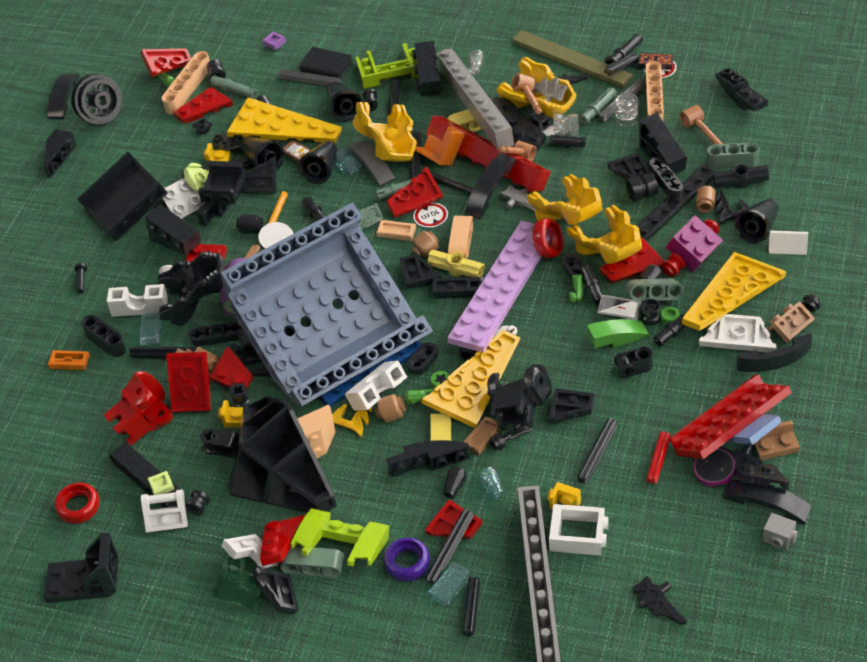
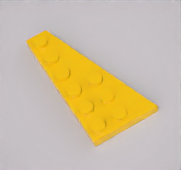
M247 98L228 129L227 136L243 135L244 138L259 136L262 139L275 140L296 138L297 141L312 139L314 142L331 141L336 143L342 132V127Z
M734 252L683 317L682 324L699 331L785 278L786 271Z
M502 330L491 340L484 353L476 352L470 360H467L448 376L446 381L434 388L432 393L426 395L421 403L476 428L490 400L487 380L492 373H499L500 381L519 343L520 337Z

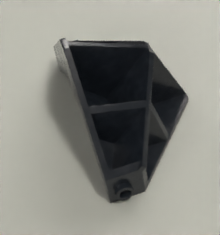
M265 396L249 405L245 404L238 441V454L227 484L232 496L308 513L310 509L327 512L335 508L337 505L334 493L289 403L271 396Z

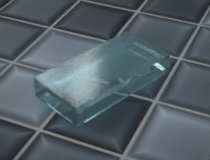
M453 561L428 591L429 597L447 606L471 577V571Z

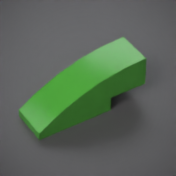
M617 319L587 325V336L594 349L611 344L612 348L649 337L642 321Z

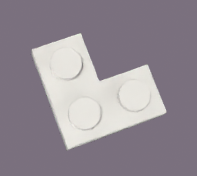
M256 534L224 539L221 546L233 559L250 556L262 569L278 566L279 564L278 562L262 566L260 562L262 540Z

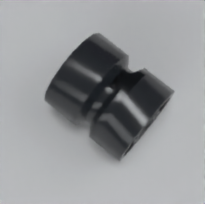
M653 173L641 175L640 179L634 177L626 180L627 192L632 202L642 200L644 195L647 198L658 195V184Z

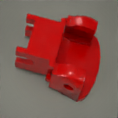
M142 371L136 372L121 391L123 394L121 396L122 399L103 415L109 423L115 418L119 421L113 429L117 434L121 433L124 435L127 432L130 437L126 441L130 446L149 430L154 431L159 427L167 425L174 417L163 402L165 391L162 385L151 374Z

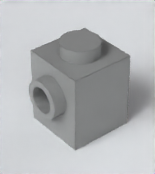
M771 513L764 527L763 542L769 543L776 548L788 550L790 543L794 544L798 536V531H795L796 521Z

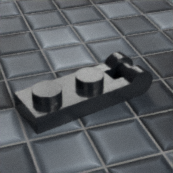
M433 278V297L474 296L485 278Z

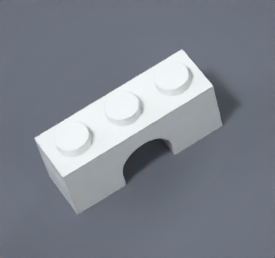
M164 284L146 285L143 296L130 294L127 287L109 288L107 304L112 317L158 314L159 307L168 304V296Z
M399 361L384 362L346 392L345 396L354 411L368 410L381 399L379 396L380 392L389 388H395L407 376Z

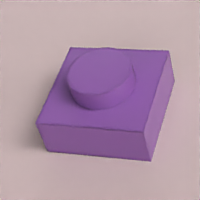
M272 32L263 40V45L276 51L286 42V38L276 32Z

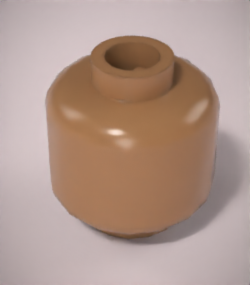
M422 231L412 240V246L414 247L412 251L414 254L428 258L431 250L438 249L439 240L431 231Z
M395 394L381 398L375 408L378 419L382 418L386 423L402 418L403 412L406 411L402 398L400 396L397 397Z

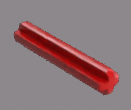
M661 431L659 433L647 473L646 481L648 483L656 484L658 482L670 441V434L668 432Z

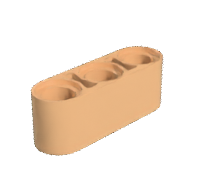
M454 216L448 254L459 252L463 255V258L468 259L473 231L472 216Z

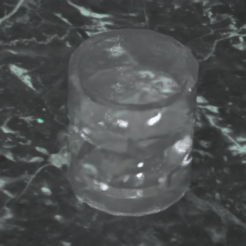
M624 93L616 98V121L621 126H632L638 121V98L634 94Z
M554 114V135L564 136L567 133L571 136H578L579 114H568L567 117L564 114Z

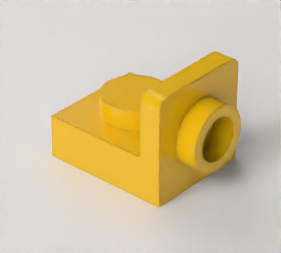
M208 143L207 149L204 150V160H207V163L208 160L230 161L231 159L230 150H213L212 143Z
M224 400L223 406L219 408V419H222L223 426L240 428L243 407H230L228 400Z
M557 482L554 489H550L547 496L549 508L553 510V505L558 504V502L564 505L579 506L581 503V490Z

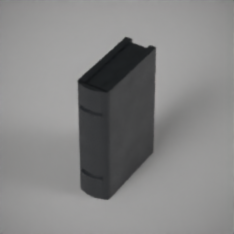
M312 47L300 63L299 69L300 72L336 77L342 81L353 65L351 61L352 55Z

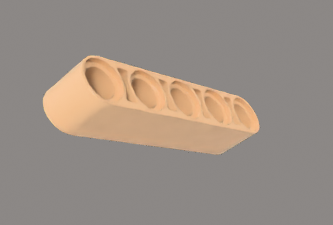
M197 52L163 94L162 101L167 114L172 115L174 111L183 106L208 74L206 66L210 60L207 52Z
M650 61L646 64L647 117L658 113L663 120L661 64L657 61Z

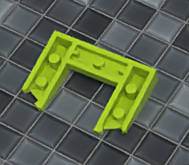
M404 43L402 47L406 60L375 66L371 51L365 52L367 58H362V60L359 57H355L364 89L379 86L380 79H389L394 76H404L411 73L412 79L418 78L419 76L415 75L414 65H417V60H413L412 50L415 48L407 49L408 45Z
M310 509L297 529L291 542V548L293 549L297 544H300L304 547L301 554L308 556L319 540L325 537L355 544L347 560L348 566H354L357 558L367 560V564L371 565L389 540V525L369 521L366 527L358 524H346L339 520H330V512Z

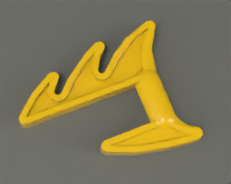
M346 404L342 405L332 414L334 424L355 431L359 437H362L363 434L361 420L366 425L369 424L367 410H357L351 421L342 418L347 410Z

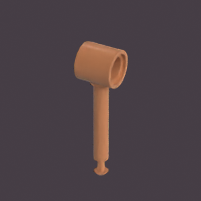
M516 73L512 79V89L524 92L535 113L541 114L542 109H540L532 93L535 79Z
M698 105L680 112V120L686 128L697 126L714 145L723 144L702 122L704 120V113Z
M517 141L514 147H499L500 153L518 154L530 161H533L537 150L536 146L522 141Z

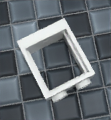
M554 504L549 535L550 551L601 555L602 547H606L607 534H603L604 529L608 530V517H605V509ZM562 520L597 522L596 538L560 536Z

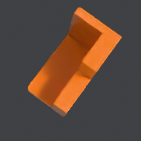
M448 126L443 140L434 135H428L424 147H416L415 150L439 165L452 166L465 134L454 127Z

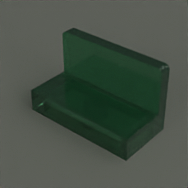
M377 203L358 210L363 218L359 224L361 229L384 220Z

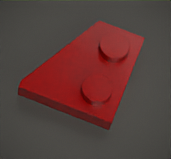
M226 347L209 378L211 381L228 388L234 384L241 383L248 389L253 380V375L233 351Z
M448 500L425 529L426 534L448 537L464 508ZM474 515L461 539H471L483 524L482 519Z

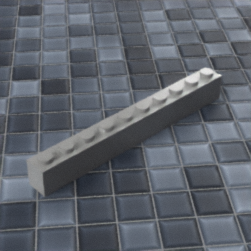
M444 49L436 53L439 71L496 149L499 150L500 146H513L512 127L453 49Z
M539 485L518 487L537 662H560Z

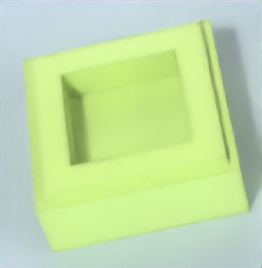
M167 471L148 478L154 495L165 494L175 490Z

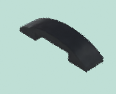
M63 73L57 78L50 95L48 119H64L68 109L67 100L72 86L79 79V73Z
M500 153L490 162L471 193L465 209L466 214L481 220L489 207L488 200L504 174H509L516 159Z
M812 334L793 338L792 346L758 355L756 350L737 355L736 369L742 372H764L790 365L809 352L812 344Z
M730 480L723 495V499L742 505L746 500L785 513V518L802 524L806 523L812 508L803 499L778 487L744 483L740 480Z

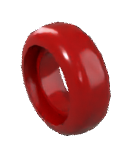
M543 218L535 223L532 230V241L538 254L543 258H555L560 255L564 247V236L558 222L552 218ZM546 230L550 236V246L546 240Z
M81 482L72 483L64 487L57 494L54 508L58 517L64 522L71 524L83 523L97 513L100 506V498L95 488L91 485ZM82 495L88 498L86 506L80 510L71 511L66 508L67 502L75 496Z

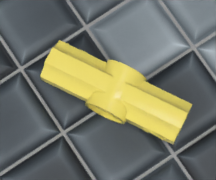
M431 250L427 263L433 267L448 270L449 274L453 277L461 275L482 277L485 269L483 263L465 259L459 252L447 254Z

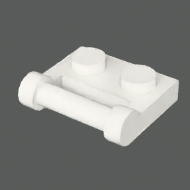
M183 489L176 490L175 493L152 496L148 494L141 495L146 532L188 526ZM177 501L178 506L150 510V504Z

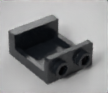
M208 160L207 168L209 174L204 187H200L198 190L201 203L235 205L245 178L243 163Z

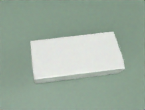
M770 231V254H807L808 232Z

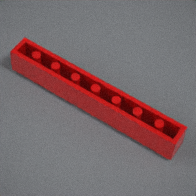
M432 116L426 133L427 136L434 135L443 140L448 126L454 127L465 134L459 147L458 155L469 157L473 163L485 165L484 168L486 169L490 162L500 154L499 150L496 149L490 140L443 116ZM502 153L516 159L509 174H504L503 178L512 179V183L516 185L526 186V190L530 192L544 191L551 171L518 154Z

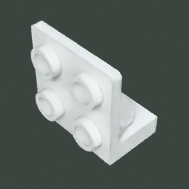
M185 178L166 187L165 190L168 194L159 201L160 204L165 203L168 209L181 219L198 211L204 204L201 203L199 193L189 186Z

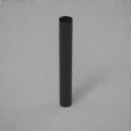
M430 171L435 181L471 194L474 189Z

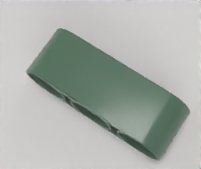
M751 142L711 145L707 148L706 164L714 169L734 168L738 164H743L747 167L755 166L758 164L759 146Z
M672 278L637 279L627 282L625 291L635 301H644L646 299L677 300L682 297L684 288ZM676 285L675 291L670 293V288ZM658 286L657 291L651 293L652 288ZM639 287V291L632 294L633 289Z
M296 546L289 550L280 566L281 570L288 574L335 578L341 574L344 553L336 549L313 548L308 556H304L301 554L304 547Z

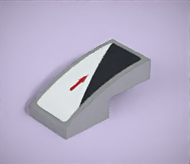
M601 295L598 313L637 321L642 302Z

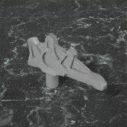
M554 77L552 81L542 79L541 82L535 83L532 91L544 95V99L548 103L551 102V99L562 102L567 86L564 84L560 86L559 79Z
M509 185L505 191L499 193L500 197L509 200L505 203L507 209H511L516 205L524 206L535 212V208L527 201L528 190L526 188L518 190Z

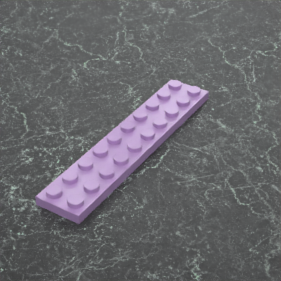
M525 221L519 223L449 334L448 343L482 353L485 352L542 257L535 250L532 241V230L535 224ZM546 230V240L549 245L550 236L548 234V231Z

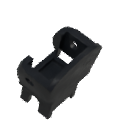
M536 367L527 368L524 379L508 383L503 387L499 383L500 374L492 373L487 380L488 395L493 400L490 415L492 418H497L499 412V428L505 431L506 425L522 422L527 427H531L534 408L544 403L552 387L551 382L543 371Z

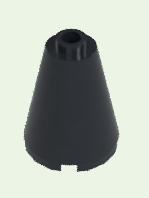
M332 82L327 87L329 109L332 116L344 122L353 120L357 114L356 103L362 102L360 95L339 82Z
M246 137L242 141L241 149L255 167L275 157L276 171L280 169L284 162L283 154L285 155V150L280 143L256 137Z
M325 141L302 155L298 162V170L303 178L306 177L309 179L308 182L313 184L325 183L330 178L338 152L337 146L331 141Z
M766 199L742 210L735 219V229H738L740 232L739 236L753 244L766 240L779 212L778 204L772 199Z

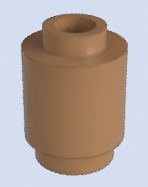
M702 186L697 190L696 206L703 213L710 212L715 205L716 192L710 186Z

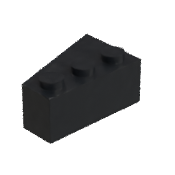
M435 42L414 43L415 49L412 50L413 60H417V65H414L415 75L419 76V80H416L417 91H421V96L441 94Z
M655 113L639 120V147L650 159L660 158L664 160L674 174L685 170L687 156L659 114Z
M159 205L145 217L149 238L153 242L184 255H187L201 243L200 234L196 228L162 205Z

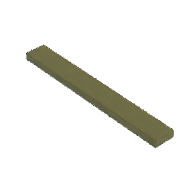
M521 30L513 38V44L621 88H624L632 80V74L623 70L607 76L604 70L608 64Z

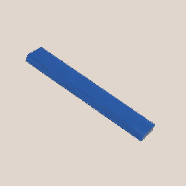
M417 340L324 393L319 398L326 406H334L347 398L345 393L382 363L399 361L400 365L408 361L422 344Z

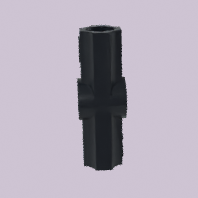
M738 164L734 166L733 170L713 172V186L716 188L733 185L736 188H745L748 183L769 180V169L767 165L748 168L746 165Z

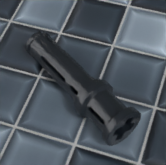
M636 33L621 48L615 49L611 56H607L605 63L610 65L626 57L643 42V37Z

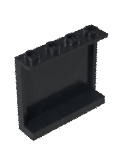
M127 151L77 200L118 241L168 192Z

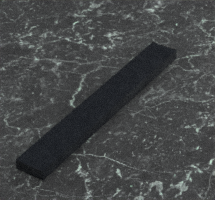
M701 165L682 183L683 189L680 197L672 198L668 196L637 225L640 237L648 242L697 196V190L700 187L707 186L712 181V173L716 171Z

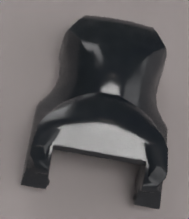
M201 252L193 261H177L170 270L158 275V285L164 284L165 288L169 289V294L171 295L179 293V299L173 305L165 304L159 307L160 320H170L172 324L182 326L193 316L200 298L220 293L223 288L221 272L225 270L222 255L219 253Z

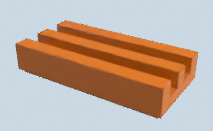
M53 350L48 367L49 369L86 370L90 354L83 351Z

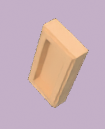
M381 220L377 230V237L412 241L416 231V224Z

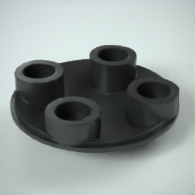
M216 134L213 136L212 144L213 147L219 150H232L241 147L242 141L245 138L243 135L228 137L227 134Z

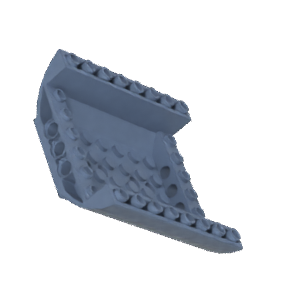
M353 202L221 272L223 286L237 321L274 382L299 406L309 403L433 332L423 315L419 318L415 317L359 226L363 218ZM349 292H356L358 299L351 300L348 296ZM333 301H340L342 303V308H334L332 304ZM307 318L310 321V326H302L300 320ZM291 327L294 330V335L287 336L284 333V328Z

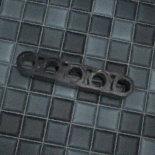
M124 442L109 454V458L117 468L149 496L154 495L148 478L161 472L128 443ZM172 482L175 490H172L167 493H175L176 490L181 489ZM177 501L159 503L163 508L178 506Z

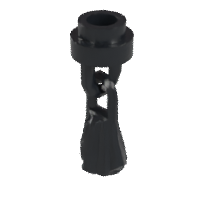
M533 419L531 427H527L524 422L516 423L505 431V435L501 436L496 433L490 440L491 446L495 450H501L506 447L505 440H511L523 433L531 432ZM512 430H515V434L512 435V433H509Z

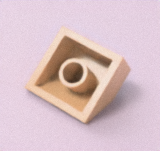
M329 405L298 418L317 459L327 453L335 435V427Z

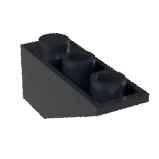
M55 129L47 138L44 167L48 178L53 176L72 150L75 149L76 141L72 132Z

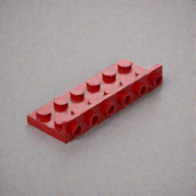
M754 375L671 436L669 440L677 456L704 459L792 392L789 386L769 385L762 382L760 375Z

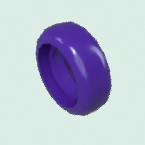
M415 538L397 539L385 550L383 557L385 570L392 578L398 581L408 582L418 579L429 568L430 555L428 548L423 542ZM404 551H412L419 556L418 562L409 568H401L394 561L396 556Z

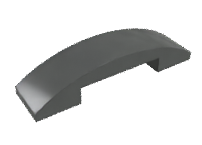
M360 139L345 146L353 158L357 157L371 172V178L379 187L395 180L386 162L376 157V150L369 143Z

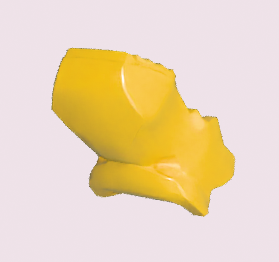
M528 57L522 58L518 63V67L521 70L519 73L533 77L535 83L541 82L542 79L552 81L555 77L548 65L536 63ZM559 79L560 86L563 84L567 86L562 102L551 99V102L548 103L544 99V95L532 91L545 116L551 119L559 118L575 102L577 95L568 80ZM506 82L501 83L496 89L500 95L499 97L510 100L517 108L531 105L524 92L514 91Z
M357 102V114L353 119V126L362 135L374 139L376 157L391 162H409L413 157L417 141L410 133L413 127V120L407 115L405 106L394 104L391 115L387 117L388 124L372 123L369 117L370 109L368 102Z
M573 174L562 179V183L567 190L566 196L570 200L566 203L563 201L548 202L536 191L532 195H527V201L535 208V217L538 221L543 218H552L554 220L564 218L569 225L594 217L603 209L599 190L597 188H589L586 178H577Z
M615 205L604 210L609 221L608 226L612 232L598 239L587 238L583 235L581 228L577 224H573L572 228H567V233L575 240L578 253L581 255L600 253L607 264L624 260L642 249L639 228L636 225H631L628 213L619 210Z

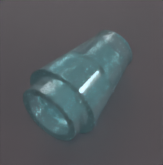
M488 467L479 473V482L494 499H498L505 494L497 470H494L493 467Z

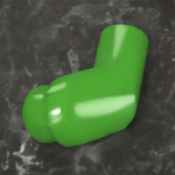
M577 274L572 276L574 292L569 294L571 302H580L582 300V275Z

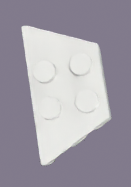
M726 314L716 320L708 328V333L699 340V346L746 351L756 350L757 352H772L776 350V344L772 343L770 333L764 327L761 317Z

